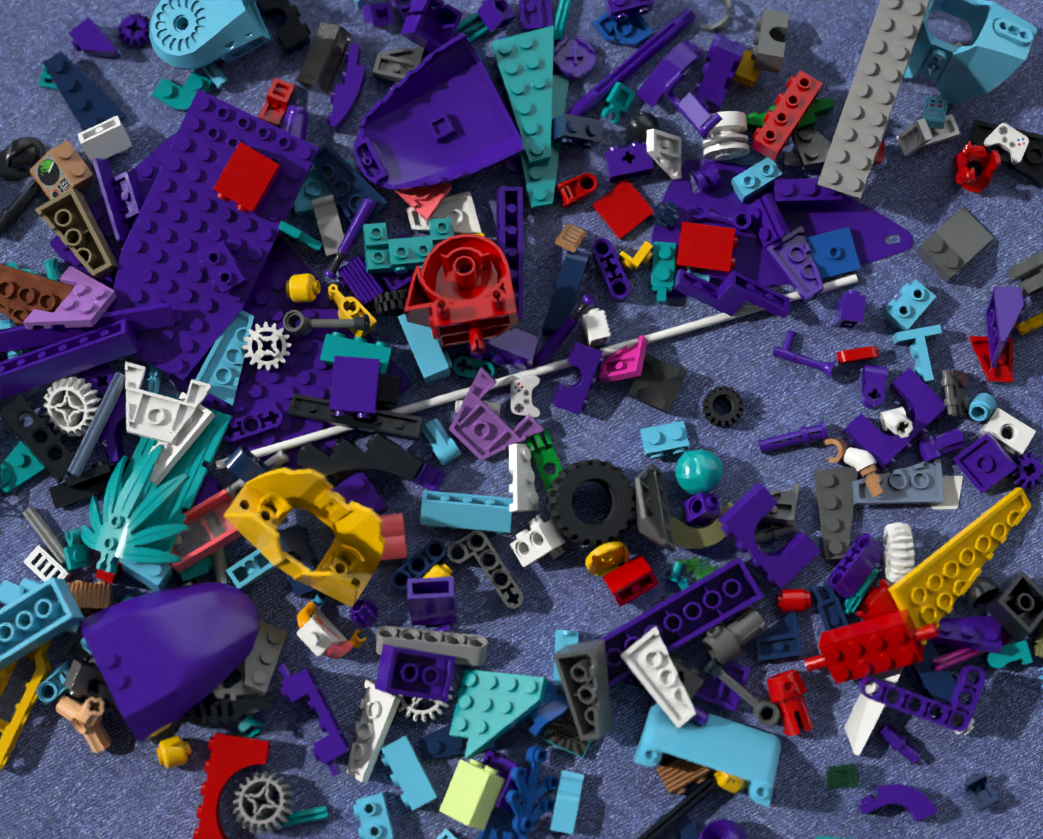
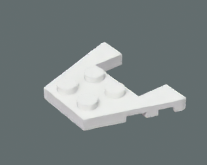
M125 362L127 433L172 445L210 392L211 384L191 379L185 401L140 390L146 367Z

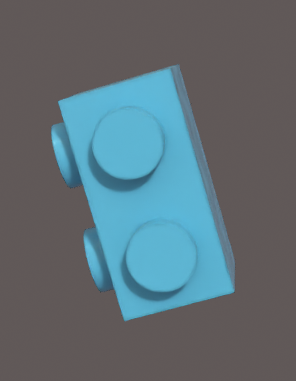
M916 279L911 284L907 282L899 291L902 294L897 301L893 298L885 307L888 312L884 317L900 331H907L936 297Z
M384 792L355 800L356 804L353 805L356 819L360 818L362 827L358 828L360 839H393L395 837Z

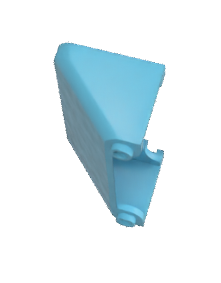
M655 700L651 703L633 758L635 763L649 767L655 766L659 763L662 753L665 752L748 780L746 787L749 788V795L752 801L769 807L781 752V742L778 737L709 714V720L704 726L689 719L681 727L677 728Z

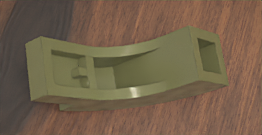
M729 501L721 511V516L734 504ZM721 516L717 517L710 526L701 529L691 528L673 517L671 522L676 547L686 550H700L718 543L726 536L720 529L722 525L718 519Z

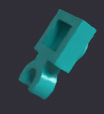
M616 82L606 99L610 105L602 111L601 116L607 118L612 113L610 122L616 124L620 118L619 112H627L636 93L622 83Z

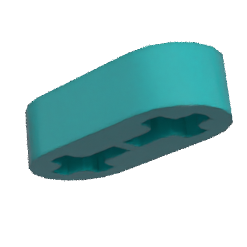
M460 356L453 363L454 372L459 377L474 380L478 374L475 368L481 369L484 366L488 367V371L491 372L490 375L494 377V367L487 361ZM462 361H466V365L472 367V370L465 369L464 372H460L457 364H462Z

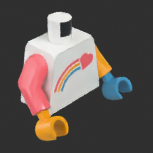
M320 591L312 596V602H309L297 615V622L300 627L297 635L316 656L339 659L353 650V647L360 648L367 637L359 639L357 636L361 630H356L348 641L317 608L321 607L329 599V596L322 599Z

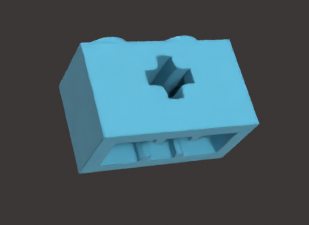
M767 157L734 177L730 185L740 201L744 202L771 186L774 180L780 179L782 173L775 162Z
M257 549L228 568L226 572L237 589L243 590L277 566H274Z

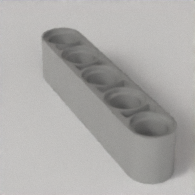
M382 626L377 630L376 652L381 655L383 644L455 656V664L480 666L486 662L488 641L485 637L479 635Z

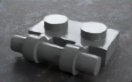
M942 370L943 379H941V385L945 390L946 399H944V406L947 407L948 415H969L968 408L971 401L967 393L968 380L964 371Z

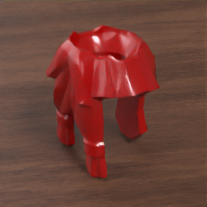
M969 141L962 151H959V154L954 156L957 184L974 193L986 189L995 176V171L1000 168L1001 158L998 151L992 150L990 155L984 146L971 145ZM976 161L981 164L983 170L979 177L975 178L974 167L970 170L968 169V162Z

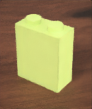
M460 759L439 811L467 826L484 831L505 779L498 776V771L491 767L485 766L483 769V763L474 759H470V762Z

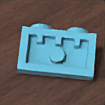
M684 421L640 429L645 456L650 455L651 459L663 457L664 452L672 451L673 454L684 453L686 451L685 448L690 446Z

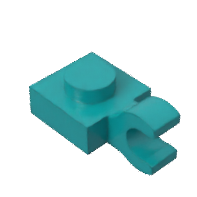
M79 528L66 532L65 537L69 547L64 548L63 552L68 571L91 566L92 562L88 546L80 544L81 533Z

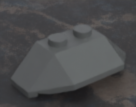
M650 464L634 481L635 495H633V498L636 501V508H633L637 516L635 526L637 531L647 539L673 553L677 550L663 472L654 464Z

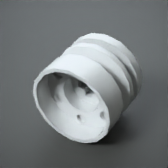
M739 111L717 112L723 119L710 131V139L702 142V147L705 148L703 151L704 158L708 160H730L748 154L750 152L749 145L746 144L749 140L748 136L741 134L747 130L746 114Z

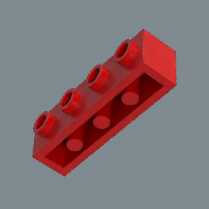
M801 70L796 77L792 75L786 85L787 91L785 94H779L774 103L777 106L773 111L769 110L763 120L765 124L762 128L758 127L752 136L754 140L752 149L775 161L819 95L823 83Z

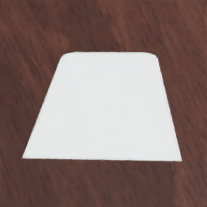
M942 476L944 502L930 504L931 508L935 510L957 509L963 476Z

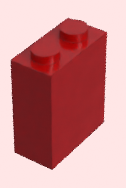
M240 142L213 189L218 192L217 197L228 203L230 199L238 204L236 208L248 214L251 211L256 214L282 166Z
M682 222L675 269L680 270L681 268L685 271L690 270L692 272L728 276L730 270L734 271L736 258L732 257V251L737 249L738 236H735V229Z

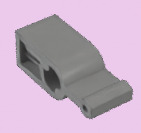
M332 194L311 200L326 256L337 254V249L344 238V232Z

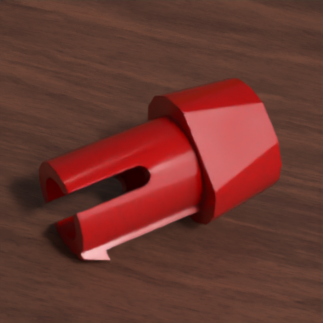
M798 669L785 671L767 678L770 700L775 702L779 709L785 729L782 731L785 735L794 736L800 734L794 716L795 711L802 730L805 729L807 732L813 729L814 726L803 696L807 688Z

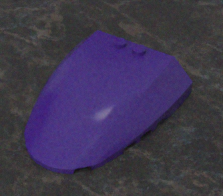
M464 32L423 59L421 64L413 70H409L398 84L393 85L382 100H378L359 124L360 128L357 138L354 141V155L362 173L376 185L392 190L420 188L465 178L502 164L526 152L521 135L481 58ZM446 112L456 133L437 143L426 122Z
M209 582L168 588L120 602L80 621V626L84 639L123 719L137 741L143 743L176 723L192 708L200 705L210 693L217 690L220 684L241 666L254 649L260 622L254 604L244 592L228 584Z

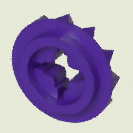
M129 13L125 18H121V23L118 26V36L121 41L130 47H141L148 43L150 40V20L140 13ZM137 23L138 28L141 30L136 31L133 37V33L129 29L134 28V25Z

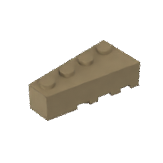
M71 188L34 209L61 238L62 242L69 247L92 276L102 280L117 271L118 263L81 192Z

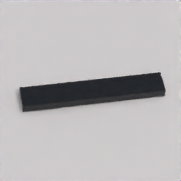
M295 393L292 395L288 410L289 417L416 441L420 439L424 422L423 417L377 409L376 416L371 415V419L357 418V414H348V417L334 416L335 412L329 410L330 400Z

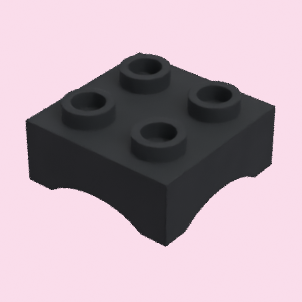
M646 354L641 376L635 378L627 396L668 414L687 371Z

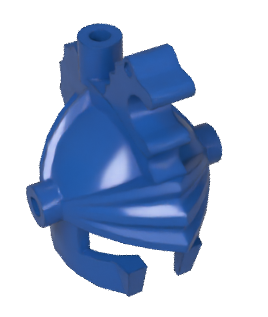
M547 682L543 703L516 724L517 728L532 719L535 724L529 731L533 735L539 736L549 724L560 719L568 711L570 706L567 697L558 695L556 692L557 688L551 682Z

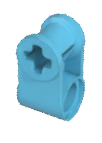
M68 661L60 665L51 676L39 685L37 696L41 701L56 702L69 691L64 685L70 670ZM48 686L54 688V695L51 698H47L44 693Z

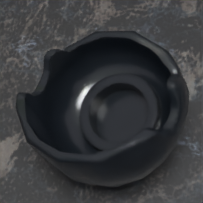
M639 111L634 113L627 120L626 136L633 141L644 143L647 140V130H659V120L649 112Z
M978 577L965 592V599L971 607L976 608L977 604L989 601L996 591H999V587L989 577Z

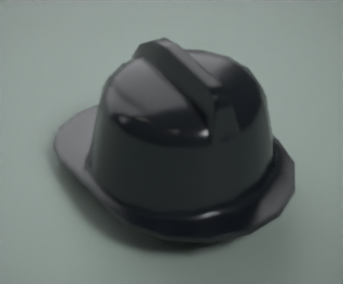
M34 137L15 139L0 152V175L7 180H18L27 175L30 169L45 155L44 145Z

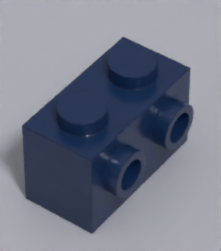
M562 114L552 119L551 141L559 142L562 145H576L583 149H591L594 145L602 142L603 121Z

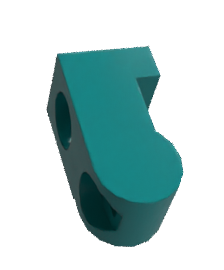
M1026 640L1003 645L1000 654L986 652L984 657L985 663L991 668H1002L1008 662L1015 660L1019 661V665L1033 662Z

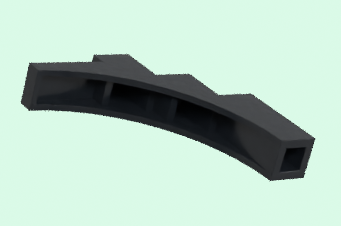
M380 433L369 438L366 443L367 450L348 438H343L341 441L338 440L331 450L333 452L332 455L316 444L308 443L307 446L303 445L297 454L299 459L296 463L304 467L299 470L312 469L325 475L326 478L349 469L370 468L387 471L413 482L426 462Z

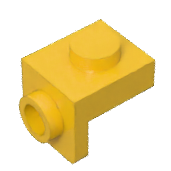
M645 241L633 258L622 251L619 254L621 265L628 270L633 268L637 271L642 263L646 265L653 256L651 252L653 245Z

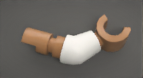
M831 438L824 441L827 446L836 445L838 449L837 456L830 458L829 463L844 461V463L854 467L857 472L861 473L862 477H866L865 483L873 498L884 493L880 486L883 480L880 474H876L877 468L875 464L877 462L872 454L866 450L849 447V444L842 438Z

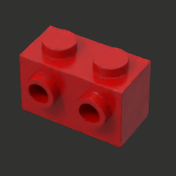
M641 554L602 577L620 607L659 585L652 569Z

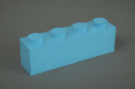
M424 490L421 503L420 525L432 528L440 526L449 527L450 529L462 528L473 531L485 530L494 531L495 533H510L512 512H509V504L513 503V498Z

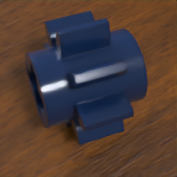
M670 200L666 201L665 204L659 202L652 212V216L656 218L653 223L660 228L672 227L679 217V213L676 211L678 206Z

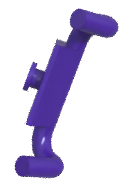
M678 71L664 85L663 94L674 104L704 140H708L711 137L710 131L723 118L718 113L712 117L707 105L701 103L692 92H689L681 100L672 91L685 77Z

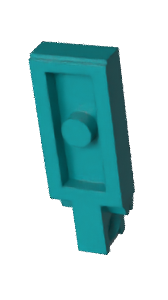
M653 243L651 287L652 291H657L656 303L665 304L666 293L672 292L676 243Z

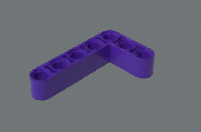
M972 665L963 667L948 705L870 676L860 680L858 689L862 695L873 701L951 730L962 732L970 725L986 676L983 670ZM972 671H976V680L974 682H969V673ZM874 682L876 688L874 692L868 694L866 686L868 683ZM895 690L897 698L889 702L887 695L890 691ZM967 692L969 700L967 703L962 704L960 697L963 693ZM917 698L919 702L917 708L911 710L909 708V702L912 699ZM938 706L940 713L937 717L932 718L931 710L933 707ZM960 714L961 722L954 726L952 719L955 715Z

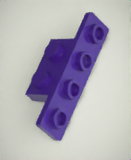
M95 158L93 159L94 172L98 178L100 192L107 208V215L113 227V235L117 242L125 243L130 233L128 221L137 217L142 208L133 173L126 171L114 177L109 160Z

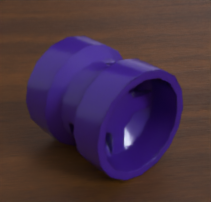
M714 164L707 166L706 170L702 172L697 171L693 173V179L701 193L708 191L709 187H717L722 184L721 176Z

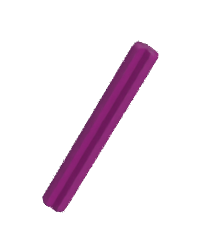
M1005 632L1001 633L1002 646L1009 642L1008 635ZM961 648L934 659L932 663L936 671H942L986 652Z

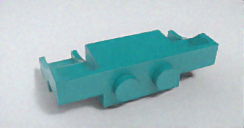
M429 219L430 236L388 239L386 223L363 224L367 274L385 272L404 274L409 270H415L416 266H419L420 270H422L424 261L432 249L443 240L454 236L452 219Z

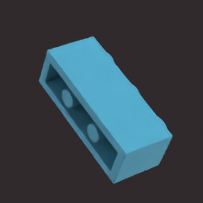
M407 735L381 748L383 753L380 754L384 765L386 767L389 765L393 771V774L390 775L396 787H401L404 793L401 795V798L407 808L411 807L413 811L438 797Z

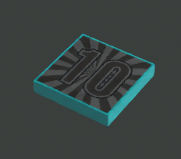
M570 708L560 719L553 721L547 726L542 740L581 758L584 757L591 742V739L580 740Z

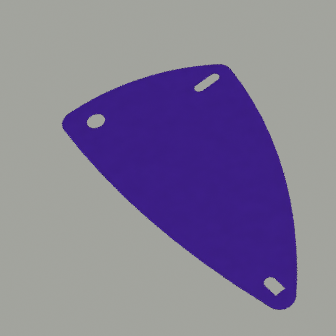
M686 160L681 165V179L671 181L662 200L664 204L669 200L678 206L676 211L679 213V217L672 227L660 228L655 224L651 244L653 245L654 242L676 243V265L682 222L734 228L735 236H738L737 249L732 251V257L736 258L734 271L766 287L789 284V281L766 253L767 247L763 246L752 220L751 226L747 231L739 232L731 225L711 220L697 221L693 218V215L702 216L704 214L702 210L696 209L697 205H703L712 212L735 217L739 212L748 213L746 207L764 197L765 194L772 193L771 186L741 202L730 184L734 177L752 166L715 160ZM714 164L721 176L722 184L717 187H709V190L704 193L700 191L693 193L690 186L689 171L702 172L706 170L707 166ZM782 173L780 179H801ZM843 194L838 206L778 207L789 232L791 233L802 225L805 238L849 227L860 265L905 251L913 244V237L909 231L870 207ZM740 222L739 225L744 226L746 223ZM899 234L900 243H885L884 239L886 236ZM652 257L650 259V274L652 272ZM692 272L702 275H710L709 283L717 287H719L723 283V281L728 277L707 273ZM675 280L672 292L666 293V298L690 297L674 289Z

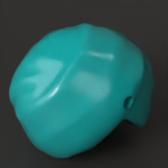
M704 449L687 450L677 461L675 476L678 484L688 494L696 495L699 492H708L720 483L723 478V465L720 458L710 451Z

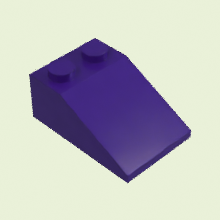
M994 286L985 312L991 367L996 368L1014 333L1016 325L1021 321V311L1025 310L1026 298L1022 297L1021 287Z
M383 644L375 689L385 693L448 702L456 657Z

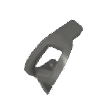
M720 0L727 10L725 17L712 26L701 25V31L717 32L728 24L732 9L730 0Z

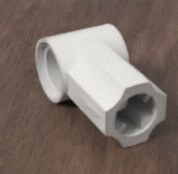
M903 407L880 412V420L885 432L891 430L901 438L909 436L913 426L912 422L907 418Z

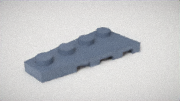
M941 458L880 474L883 480L880 486L884 493L875 498L872 497L865 483L866 478L852 483L854 505L934 504L944 502Z

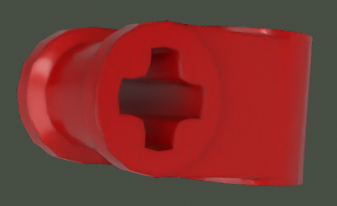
M584 173L555 186V192H558L562 199V207L569 208L593 196L597 191L596 177L591 173ZM588 180L594 185L591 189H584L581 186L582 183Z

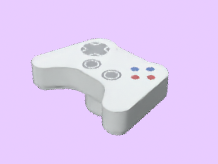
M1001 123L984 140L986 147L999 145L1003 150L1009 151L1013 164H1018L1022 160L1029 143L1027 136L1006 123Z
M533 375L519 378L510 383V408L514 414L527 416L530 413L533 417L540 415L539 409L532 404V390L540 383L538 376Z

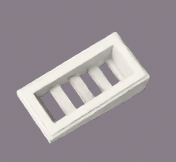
M40 545L24 561L44 582L53 577L58 570L61 573L57 578L65 579V581L72 575L70 571ZM41 553L43 556L34 565L32 561ZM47 559L49 562L40 570L39 567ZM54 565L55 568L47 576L45 574L46 571Z

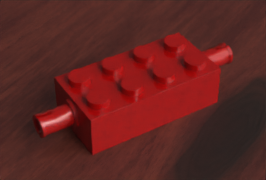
M908 609L822 632L818 645L821 655L805 658V667L808 672L827 667L835 684L914 664L921 662L923 659L924 645L922 641L938 638L939 630L936 623L916 628Z

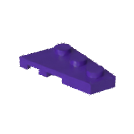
M801 225L767 247L766 253L802 300L806 302L822 292L824 286L817 266L811 256V249L806 241L804 229Z
M992 615L941 619L939 622L940 626L938 627L939 637L932 638L934 643L1000 654L1002 649L1001 624Z

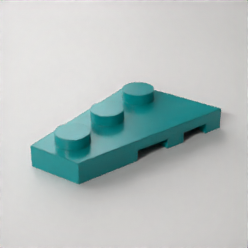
M39 434L35 437V441L42 444L47 441V438ZM21 441L0 465L1 490L9 494L31 480L38 473L46 470ZM53 451L49 457L57 461L61 459L63 454L60 451Z

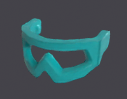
M249 713L238 726L239 730L235 735L254 737L263 730L265 724L259 720H254L253 714ZM249 727H255L256 729L248 735L246 733Z

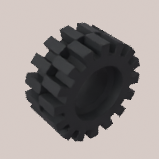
M409 289L394 290L375 296L374 303L377 316L391 317L405 313L404 309Z
M717 386L708 392L702 404V411L705 414L706 420L710 421V424H715L716 427H728L738 421L744 409L743 398L739 396L740 393L738 391H734L732 387ZM720 398L729 400L732 406L730 413L726 415L718 414L714 408L715 402Z

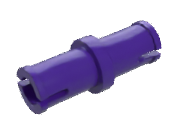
M888 723L879 729L878 734L892 745V749L895 752L899 751L911 764L920 758L922 753L916 750L904 735L901 736Z

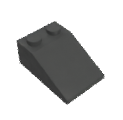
M962 206L927 238L915 252L946 283L993 237Z

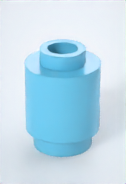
M987 393L978 394L969 405L968 412L970 417L975 421L987 420L996 407L995 399Z

